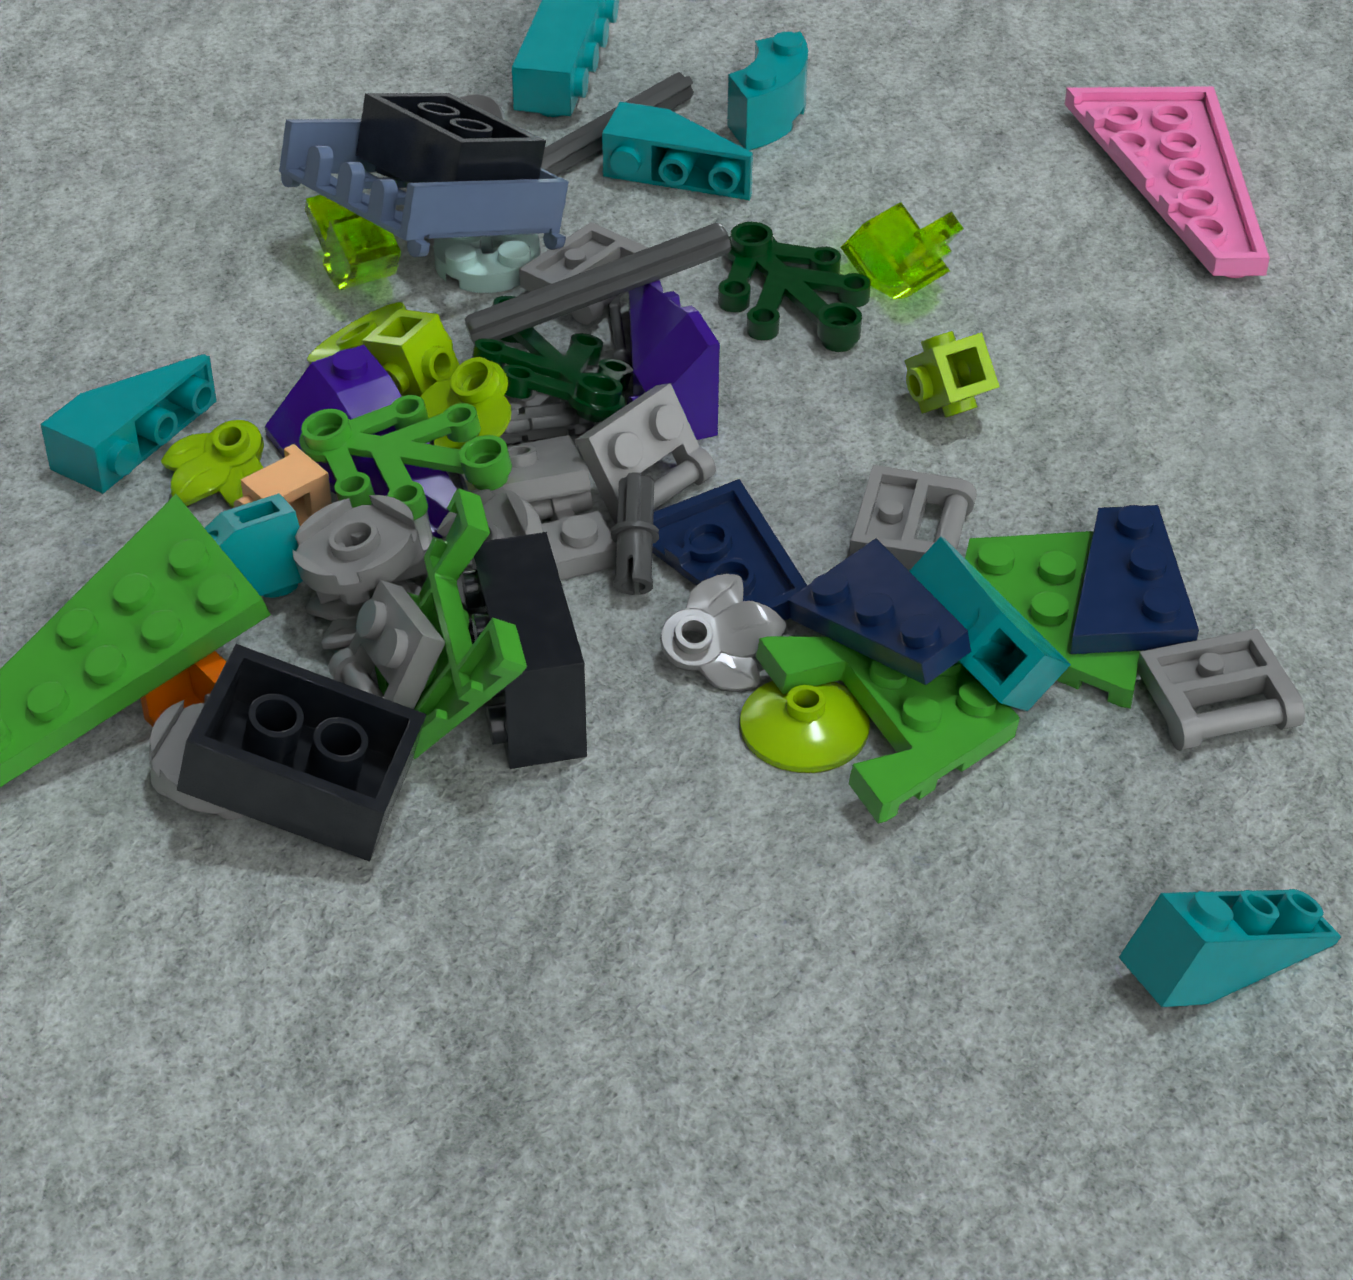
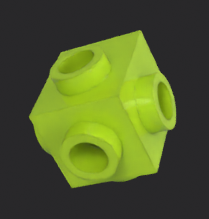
M398 309L362 340L367 349L390 375L402 396H421L434 383L451 379L453 372L460 365L453 350L452 340L445 331L439 315L435 313Z
M953 331L921 341L924 352L904 360L908 370L906 373L907 387L912 398L918 402L922 414L939 408L943 409L945 418L978 407L975 396L1000 387L982 332L956 340Z

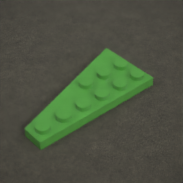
M177 494L0 669V787L271 615L263 598Z

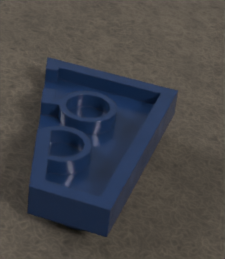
M740 479L654 512L653 525L659 529V540L653 544V554L696 586L716 575H739L742 578L744 588L743 601H754L766 605L774 610L784 621L791 618L787 599L802 590L807 584Z
M1128 505L1125 507L1098 508L1070 654L1146 651L1197 641L1199 628L1159 506Z
M877 538L825 574L816 577L812 583L787 599L791 620L924 685H927L971 652L968 630Z

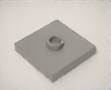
M566 435L507 446L512 469L508 475L507 482L502 487L492 490V492L495 494L505 493L504 489L513 491L528 503L588 492L591 489L588 468L571 437ZM458 473L464 490L471 493L480 491L465 479L464 474Z

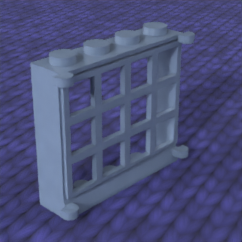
M286 119L279 167L283 185L285 187H298L300 184H303L407 241V249L412 257H425L429 253L430 243L426 242L424 237L436 239L544 233L543 241L547 249H559L565 244L566 237L559 232L569 181L542 168L539 179L407 184V182L399 178H378L371 174L376 172V166L356 156L361 119ZM338 173V179L333 177L331 174ZM406 186H407V191H406V192L403 191V190H401V189H399V188H406ZM363 189H371L370 195L363 193ZM396 205H404V210H395Z

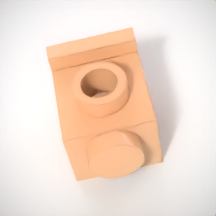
M295 444L284 448L285 458L241 479L243 497L234 501V508L280 493L296 511L299 526H301L315 512L332 504L328 472Z

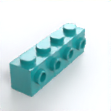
M619 0L541 1L512 65L514 110L540 113L546 117L572 116L578 99L586 97L589 72H596L599 48H605L607 45L609 23H616Z

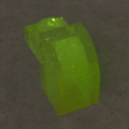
M323 195L306 198L304 210L324 252L323 267L330 280L338 289H348L392 276L397 272L401 250L392 233Z
M902 202L863 223L840 248L857 272L870 279L872 287L893 299H903L913 295L950 272L943 261L952 253L948 244L964 228L951 211L920 229Z

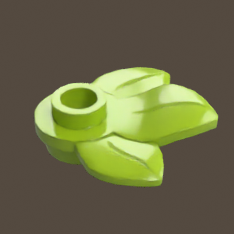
M474 357L464 361L455 369L451 379L434 383L420 396L425 402L429 418L442 414L447 408L455 404L467 403L473 405L477 410L481 425V431L476 437L484 435L500 437L511 419V405L504 396L508 387L507 375L500 365L482 357ZM447 436L434 440V445L454 449H461L466 443L453 442Z
M231 420L220 424L210 433L191 434L175 442L161 459L164 467L175 471L170 483L172 497L177 494L183 503L189 506L220 491L225 501L234 508V501L243 497L241 479L263 469L260 460L264 441L259 429L249 421Z

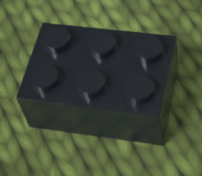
M365 93L356 156L375 165V171L378 174L399 178L407 182V184L539 179L546 140L450 93Z
M547 532L484 541L472 558V569L464 570L461 574L467 609L475 608V613L472 614V617H469L468 627L472 645L492 618L514 624L517 628L527 665L520 676L492 697L494 705L486 706L492 745L504 744L510 769L587 757L585 663Z
M235 644L186 740L176 791L370 862L412 764L427 714Z

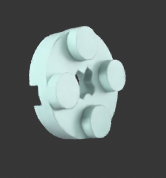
M537 234L436 238L433 245L435 269L443 280L446 281V274H448L450 277L459 280L460 289L469 292L495 293L510 290L520 285L519 269L540 256L539 237Z

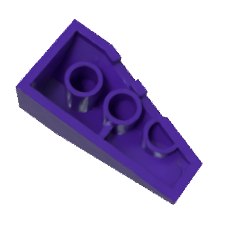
M660 280L628 291L633 396L627 398V405L656 385L671 383L696 440L717 436L719 341L696 308L692 305L681 307L680 297L674 291L663 293Z
M365 345L344 349L334 355L311 362L266 423V436L282 457L285 458L284 448L295 444L301 450L299 443L302 433L301 427L305 419L311 414L324 409H337L343 411L348 419L351 420L389 406L396 399L402 397L390 375ZM391 426L372 435L383 436L396 431L394 426ZM351 455L357 472H363L369 476L375 495L387 496L389 490L373 458ZM316 462L328 472L330 491L336 494L334 488L336 479L328 463ZM404 464L412 481L418 482L424 489L433 537L443 538V536L437 533V530L443 519L450 512L447 507L457 490L446 471Z

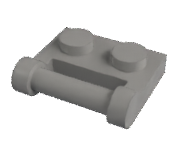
M590 222L567 237L562 248L549 249L519 269L520 286L531 292L648 247ZM616 296L571 312V314L580 324L588 325L601 317L603 308L609 305Z
M671 383L656 385L575 439L615 524H617L619 481L621 478L627 477L628 473L638 472L640 474L672 452L677 466L654 481V510H656L692 483L701 485L714 476L716 472L713 458L705 449L699 446Z
M873 465L850 540L849 556L875 538L908 569H911L940 536L944 537L957 550L965 516L972 512L977 496L975 487L969 481L961 478ZM926 503L939 505L942 509L934 542L917 539Z
M380 580L372 598L367 600L359 611L356 633L349 648L341 649L333 655L329 663V672L336 681L414 709L445 645V640L402 586ZM375 665L389 683L384 695L371 678Z
M1258 629L1141 651L1139 653L1137 672L1167 721L1170 739L1174 747L1179 751L1199 747L1202 739L1270 725H1276L1278 729L1283 730L1301 726L1304 722L1305 709L1302 698ZM1262 693L1267 699L1199 714L1193 708Z

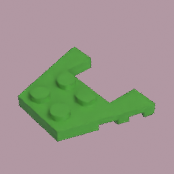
M460 488L456 490L447 507L450 512L457 515L446 539L442 540L433 537L424 556L428 577L419 596L408 593L445 640V645L414 710L427 714L413 757L414 759L419 757L520 676L527 667L517 628L514 624L492 618L472 645L468 629L469 615L463 609L457 580L489 536L490 529L480 495ZM375 665L379 689L384 695L389 683Z
M1094 531L969 538L965 559L1071 664L1057 681L1075 689H1079L1082 682L1109 692L1107 702L1131 709L1140 651L1070 654Z
M767 636L759 638L756 659L782 694L788 693L792 688L799 685L818 686L839 680L843 681L897 752L852 765L848 784L878 824L896 816L899 805L912 796L920 800L934 791L938 779L955 768L963 772L1013 739L1016 735L1020 717L1011 706L1001 704L960 661L956 662L927 685H924L828 637Z

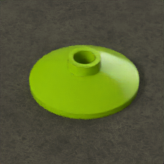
M397 302L386 305L346 325L320 343L308 355V363L311 364V362L334 355L344 349H352L364 345L362 340L398 309L407 310L404 303Z
M770 681L756 689L748 697L740 715L741 735L751 752L771 766L797 773L824 772L848 763L865 746L870 727L869 715L849 689L837 682L818 686L799 685L792 688L788 693L782 694L776 684Z

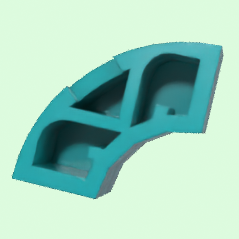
M780 32L774 37L755 40V61L742 70L728 74L727 126L742 147L747 150L756 149L779 140L792 131V123L799 114L804 115L807 93L808 45L801 32Z

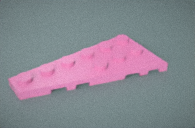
M1214 86L1074 87L1066 89L1065 106L1213 276H1226L1229 278L1266 276L1270 257Z

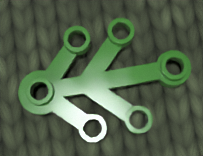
M406 395L396 399L389 406L351 420L341 410H320L307 417L301 427L302 433L299 439L301 450L316 462L328 463L336 479L334 488L338 501L349 498L353 508L361 505H371L369 495H375L369 476L363 472H357L351 455L373 458L389 490L387 496L406 504L412 511L414 520L419 519L427 512L428 503L422 485L412 481L404 464L464 474L465 479L473 484L475 488L479 490L489 489L491 491L502 487L507 482L508 475L512 469L507 444L502 438L493 435L476 437L481 431V425L476 408L467 403L452 405L442 414L429 418L424 400L417 395ZM391 426H394L396 431L383 436L372 435ZM443 436H447L453 442H466L461 449L425 444Z

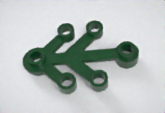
M743 222L732 228L731 235L729 236L731 251L726 256L734 263L727 279L723 280L718 286V305L721 309L727 312H742L750 306L751 286L749 281L754 270L758 269L767 278L756 307L751 308L747 313V334L751 338L766 341L775 338L779 334L780 314L778 311L783 297L786 295L817 324V336L826 349L833 352H846L854 347L861 337L862 313L857 307L866 305L870 300L871 282L868 277L859 273L840 274L841 254L835 248L827 246L813 248L779 243L773 237L772 229L760 222ZM783 262L808 265V269L786 266ZM812 289L838 293L837 298L840 303L827 304Z
M515 296L496 297L493 305L515 298ZM533 327L499 339L509 343H520L529 352L506 346L504 343L494 339L483 338L476 340L474 343L472 358L482 357L500 365L506 373L508 387L505 395L518 399L529 398L532 396L533 390L567 400L576 409L577 415L592 422H602L625 406V399L621 393L628 389L632 367L617 359L607 358L600 360L603 341L596 336L586 333L573 334L568 351L564 356ZM599 363L597 373H582L586 366H593Z

